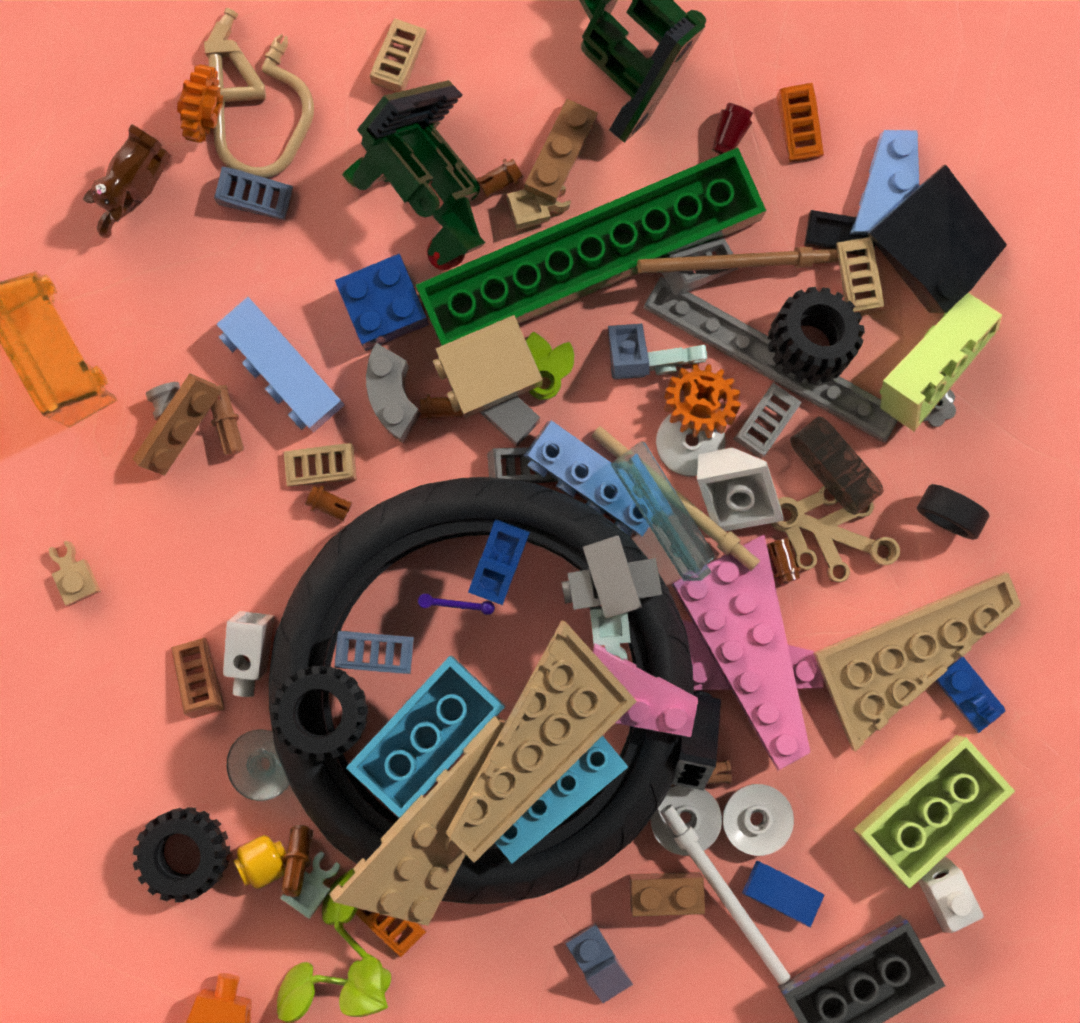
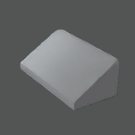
M619 535L584 546L585 557L605 618L642 608Z

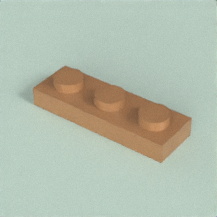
M566 99L525 182L524 190L554 204L556 203L597 119L598 112Z
M189 373L132 458L136 464L165 476L221 393L219 387L212 382Z

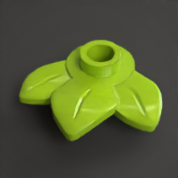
M532 332L527 338L526 343L541 377L548 378L551 385L547 389L537 387L530 390L529 393L536 399L549 400L560 391L561 379L572 371L574 350L570 342L563 343L552 350L550 344L542 336Z

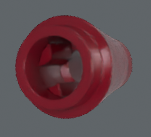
M727 103L725 110L721 109L712 150L718 154H723L737 148L753 123L750 120L753 112L737 104Z

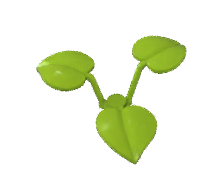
M353 868L340 876L331 885V890L323 901L322 918L328 925L335 924V930L362 957V960H357L350 966L348 979L323 975L313 976V965L308 962H302L294 966L285 976L277 997L278 1019L292 1023L306 1014L314 998V984L319 982L344 986L340 993L339 1006L341 1012L347 1016L364 1017L388 1008L384 993L390 986L391 972L382 967L379 959L366 953L343 927V923H348L353 919L358 908L335 903L329 895L338 884L343 886L355 874Z

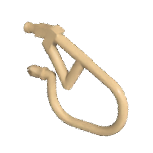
M226 8L224 16L219 22H216L208 40L204 41L209 67H214L218 71L217 79L220 80L218 87H221L220 94L223 96V106L220 109L217 126L213 128L215 149L221 161L228 168L270 178L284 171L293 161L313 120V98L310 90L300 78L276 66L277 64L280 65V59L288 47V37L280 34L274 38L269 52L265 54L266 60L263 63L262 71L291 86L298 93L302 103V115L281 157L268 166L252 167L238 161L230 153L225 133V102L266 99V89L237 43L233 40H228L232 32L234 19L236 20L238 13L230 8ZM222 57H230L248 84L247 87L224 88Z

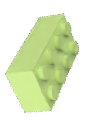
M955 735L853 830L899 882L910 889L1008 799L1015 790L967 737Z

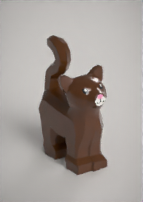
M133 124L129 127L128 139L112 157L106 176L95 180L92 188L87 191L83 198L85 202L96 203L106 210L97 225V231L102 238H109L112 235L111 229L113 224L127 215L137 202L145 200L152 193L164 167L168 164L171 157L165 149L161 148L162 145L157 139Z

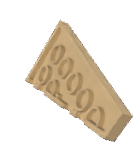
M1002 572L813 652L853 751L856 752L865 744L864 741L876 730H881L894 714L902 707L908 706L941 677L954 661L967 654L972 649L971 646L986 633L992 632L1021 606L1009 573Z
M561 620L446 831L447 836L474 863L637 702L563 620Z
M494 716L463 749L464 756L450 771L445 769L436 778L438 784L426 797L421 795L381 838L380 847L368 860L362 858L353 868L355 874L343 886L338 884L329 895L335 903L426 926L429 925L466 855L447 836L446 831L507 720Z

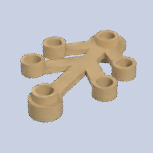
M827 484L819 492L798 502L790 497L779 498L781 509H788L791 512V518L789 521L770 524L776 530L786 532L796 553L794 559L796 566L801 567V570L812 569L817 563V556L814 551L808 549L800 528L813 532L829 566L827 575L833 582H843L850 575V568L845 562H842L833 540L869 553L871 559L878 565H889L899 558L900 547L894 539L882 537L873 540L838 527V525L853 518L869 516L874 509V504L869 497L860 496L854 499L851 505L820 519L805 513L822 504L833 505L837 503L841 498V491L838 486ZM830 488L834 490L835 499L833 501L825 499V489ZM862 500L867 503L868 510L866 513H860L857 510L856 505L858 501ZM880 545L886 546L889 550L886 558H881L877 553ZM803 553H808L812 558L809 566H804L800 562V556ZM836 565L844 569V576L840 579L833 575V568Z

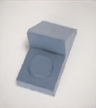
M643 324L608 326L612 378H641L650 375Z
M593 923L565 941V944L583 971L586 982L602 1003H605L633 985L596 923Z

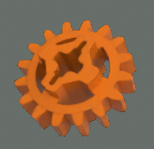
M199 64L194 67V73H190V80L186 79L183 82L181 96L177 102V112L180 113V121H182L180 128L183 129L182 137H185V140L198 143L205 142L207 134H210V128L217 126L220 109L223 106V96L220 94L221 87H218L220 80L217 79L218 71L214 67Z
M693 364L690 373L686 369L681 368L678 377L672 376L670 378L669 387L666 388L664 399L667 400L664 410L672 412L669 421L671 423L680 421L682 423L680 432L682 433L688 428L693 429L692 434L695 438H697L700 431H704L707 438L712 437L714 429L721 434L724 433L727 424L732 425L741 405L737 401L740 390L732 389L735 380L733 378L724 380L722 378L724 374L723 369H720L716 374L711 372V364H707L704 371L700 370L697 364ZM683 390V391H684L683 397H684L685 399H684V402L681 403V401H680V393H681V391ZM722 398L724 401L723 411L720 410L721 404L719 402Z

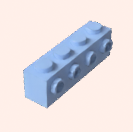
M249 297L244 299L217 323V326L223 331L219 336L222 342L232 353L237 348L246 357L242 364L255 378L261 374L266 379L269 385L264 389L278 404L284 400L290 406L292 411L288 416L301 430L307 426L314 433L345 406Z
M552 420L546 422L524 454V457L530 461L527 466L542 477H545L548 473L559 481L556 485L558 489L572 498L577 493L587 501V506L593 508L601 515L606 514L616 521L614 524L629 537L633 533L636 536H643L667 502Z

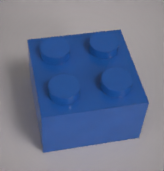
M400 253L335 280L365 351L372 349L376 343L382 345L429 325Z

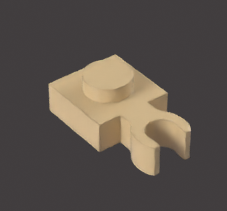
M563 186V189H562V191H561V193H560L559 196L565 195V192H566V187H565V186ZM524 189L507 193L506 198L516 230L549 222V211L565 212L570 208L571 204L570 200L563 203L556 201L554 204Z
M64 541L67 547V554L64 557H59L54 547L49 548V555L60 566L61 570L52 573V577L65 606H70L101 592L88 561L83 559L76 562L74 545L70 541Z

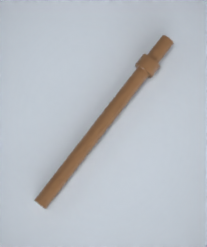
M796 247L794 251L639 259L637 261V270L639 274L784 265H795L796 268H810L813 264L836 263L838 261L837 249L813 250L812 247Z

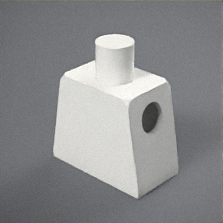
M239 611L227 621L223 675L234 678L232 694L235 696H254L255 680H260L267 672L274 615ZM244 656L248 657L249 660H250V662H248V661L244 658Z
M946 856L918 881L944 933L956 932L984 918L963 872ZM942 873L946 874V876L942 878L934 879L936 876Z

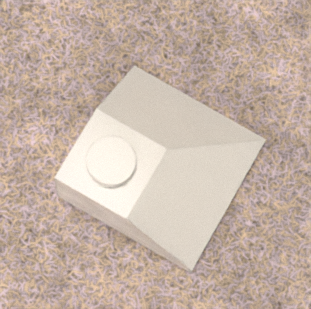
M733 447L698 454L697 482L710 519L723 530L731 531L784 521L766 461Z

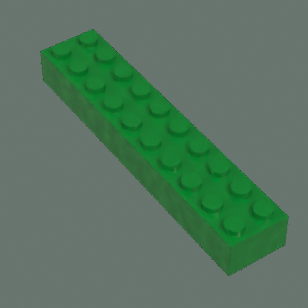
M737 147L416 284V288L441 346L513 315H515L519 325L638 274L637 261L639 259L667 258L670 254L720 239L761 221L767 210Z

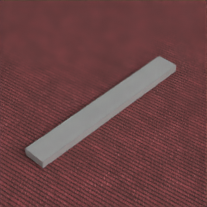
M662 276L659 278L643 307L883 443L887 441L898 421L880 409L881 399L840 376L837 378L833 377L830 382L822 383L819 379L816 384H808V379L805 378L802 382L794 380V374L790 372L786 375L782 372L784 366L781 363L776 365L773 361L775 353L769 352L768 344L771 340L767 339V335L690 292L675 296Z

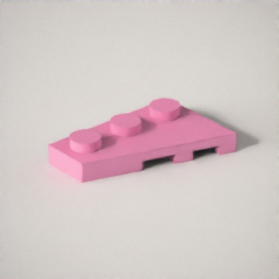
M594 643L593 653L637 701L616 724L691 737L698 704L696 696L660 677L656 678L637 668L636 664L626 659L622 660L607 652L606 648Z

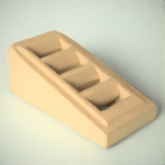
M394 18L370 73L371 83L395 92L405 91L427 30ZM398 31L415 35L414 41L397 36ZM397 43L410 48L409 53L393 48V44ZM389 55L405 59L404 64L388 59ZM385 66L399 70V75L384 71Z
M867 237L836 243L844 301L846 303L851 301L855 305L853 308L854 312L884 307L872 239ZM865 249V256L847 258L846 252ZM867 263L866 270L850 272V265ZM869 277L868 284L856 286L852 284V279ZM871 292L870 298L855 300L854 293Z
M352 443L284 452L287 487L357 480L354 446ZM335 454H342L343 472H337ZM328 455L329 474H323L322 456ZM308 457H315L316 475L310 476ZM294 458H301L303 477L296 478Z

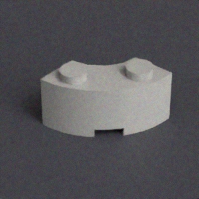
M376 343L371 351L366 370L368 398L383 426L396 439L404 443L421 415L419 409L408 400L405 393V377L409 365L405 359Z

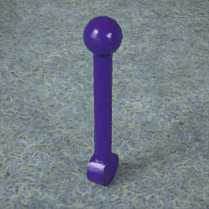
M422 594L418 598V604L422 608H429L433 605L478 610L484 615H490L495 610V606L491 601H484L482 604L432 598L429 594Z

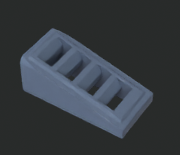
M223 166L214 199L221 206L286 220L293 186ZM232 181H235L237 184L234 196H229ZM246 184L251 185L247 201L242 199ZM260 187L265 188L262 205L256 203ZM274 191L280 192L276 209L270 208Z
M338 631L335 668L411 674L414 637ZM350 639L356 640L354 661H348ZM365 641H372L370 663L363 662ZM380 642H387L385 664H378ZM395 643L402 644L400 665H393Z

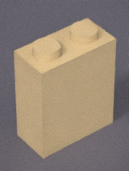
M515 315L436 348L438 359L433 360L434 366L441 380L448 378L453 391L448 392L447 396L454 412L456 413L461 410L464 418H468L543 385V379Z

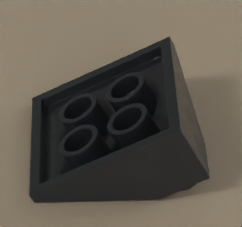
M947 165L941 166L867 233L929 313H946L972 290L1007 246L1006 242Z

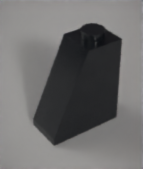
M694 691V696L698 698L692 735L691 737L681 736L674 769L676 774L672 784L704 791L717 762L721 699L714 698L707 692Z

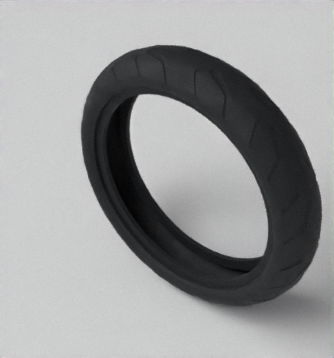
M469 477L428 483L407 490L367 510L333 536L300 578L288 600L273 642L269 673L270 719L273 720L271 705L274 704L276 699L274 695L277 689L281 688L284 684L283 681L304 668L331 666L338 631H341L352 607L367 587L392 564L427 545L463 536L490 535L494 521L498 520L530 532L527 542L545 548L562 557L580 571L589 569L583 550L584 546L617 535L620 537L628 563L648 558L623 530L593 508L568 495L532 482L493 477ZM659 574L662 595L640 598L642 608L628 612L631 641L628 645L631 651L632 662L636 664L637 668L656 678L660 677L694 695L693 667L685 626L669 589ZM317 690L307 694L302 699L298 710L299 719L303 727L315 735H325L334 731L329 692ZM630 726L620 757L628 766L625 771L514 863L508 860L495 843L475 863L465 855L442 901L466 904H498L533 899L576 882L606 864L639 835L663 802L675 778L676 773L674 769L682 735ZM272 727L273 742L280 763L294 794L307 815L326 839L353 862L358 864L362 858L368 860L380 847L381 838L399 818L384 808L346 768L349 764L344 754L336 758L326 759L325 761L302 759L300 755L292 754L286 750L288 747L283 742H279L276 737L278 736L276 728L273 729Z

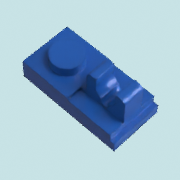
M959 657L947 668L948 670L936 680L937 684L977 733H980L988 725L992 724L1006 711L964 657Z

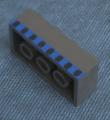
M899 915L792 977L785 984L779 985L778 988L798 1023H883L946 985L910 923Z

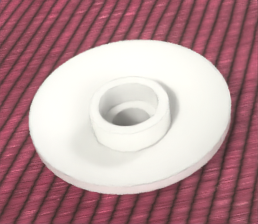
M669 414L663 420L657 432L656 447L662 462L673 472L684 476H697L698 454L725 449V433L721 434L714 429L712 437L707 438L705 432L700 431L697 436L698 444L696 446H689L685 439L687 435L692 434L693 429L688 428L683 433L680 432L682 423L680 421L671 423L669 421L671 414Z
M751 784L742 787L729 798L725 805L723 827L726 836L738 850L754 856L772 854L786 844L793 831L794 814L787 798L771 786ZM755 812H760L763 816L762 822L758 825H753L750 821L751 815Z
M679 785L671 787L663 802L651 817V827L655 838L666 850L677 855L690 856L686 849H680L673 838L674 832L660 813L664 807L672 804L679 815L682 812H689L691 814V820L685 824L686 826L691 825L699 837L697 842L705 851L715 842L722 826V815L717 801L705 789L703 791Z

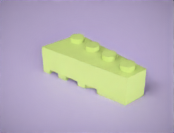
M967 293L951 309L944 313L943 318L927 331L924 338L883 380V385L879 392L881 394L880 409L915 432L999 330L1002 314L970 293Z

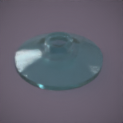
M265 729L249 731L241 735L232 744L227 756V773L231 784L241 795L251 800L266 801L279 796L289 787L290 783L275 749L272 731ZM263 757L267 758L270 762L268 770L263 769L261 766Z

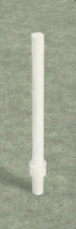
M672 804L664 807L660 813L674 832L673 838L680 849H686L779 985L788 982L791 978L790 974L697 842L699 837L691 825L686 826Z

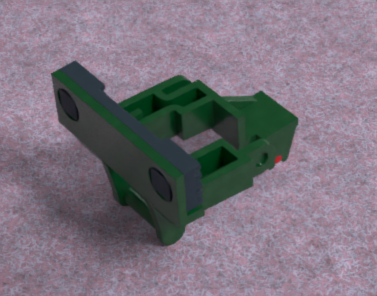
M579 0L590 19L582 35V52L632 98L621 108L609 129L624 143L649 121L706 27V18L701 12L690 10L686 13L673 0H633L626 13L659 43L653 55L646 58L627 39L629 32L611 15L618 0Z
M449 80L384 95L357 129L363 137L361 144L367 152L353 175V183L359 190L370 189L375 183L380 181L390 182L404 203L409 202L418 215L425 218L434 217L442 226V229L430 240L427 246V256L430 263L439 270H449L452 267L458 266L465 258V254L481 248L486 243L479 235L469 203L476 199L480 193L479 182L436 130V127L440 124L439 121L445 118L444 115H447L449 109L454 107L453 104L459 101L458 98L463 96ZM431 180L433 181L432 184H431V186L433 187V189L436 191V193L439 195V197H440V198L442 199V201L444 202L443 205H442L440 208H439L440 202H439L438 196H437L436 193L432 190V188L428 185Z

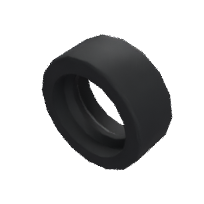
M937 484L928 486L917 506L918 512L931 522L956 535L972 540L978 539L990 517L989 512L975 501L952 489Z

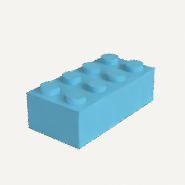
M451 655L346 768L400 818L421 795L424 796L437 782L436 778L445 769L448 770L463 754V749L494 716L497 717L506 705Z

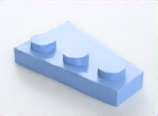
M884 130L880 133L869 169L868 181L865 191L862 193L859 211L850 235H868L867 233L919 187L918 130Z

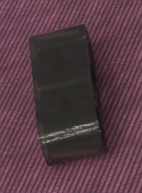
M816 417L790 437L791 446L796 454L850 514H858L883 494V486L877 476L823 417Z

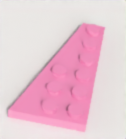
M763 534L743 545L760 560L752 571L729 554L679 579L672 584V587L774 766L779 771L811 752L765 535Z

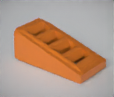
M813 83L779 89L776 97L789 162L823 156L824 151ZM804 99L805 101L803 103L789 105V101ZM807 112L808 117L791 119V114ZM810 126V131L793 133L795 128ZM811 139L813 141L811 146L795 147V142Z
M359 908L355 913L400 957L427 932L420 924L403 920L389 933L385 928L396 918L387 916L379 923L376 919L380 915L379 913H370ZM406 927L412 928L413 931L401 943L395 939Z

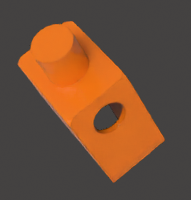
M219 973L215 991L203 989L197 995L186 1023H251V999L236 996L240 977L228 973Z

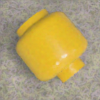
M263 835L239 847L237 850L238 858L233 860L245 886L251 884L255 889H261L284 876L285 866L282 858L286 851L280 840L273 843L270 837Z

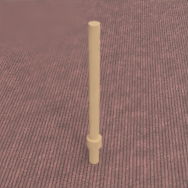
M601 426L594 431L592 437L715 540L718 543L717 548L727 556L731 554L750 571L758 565L760 560L739 543L741 539L731 531L727 533Z

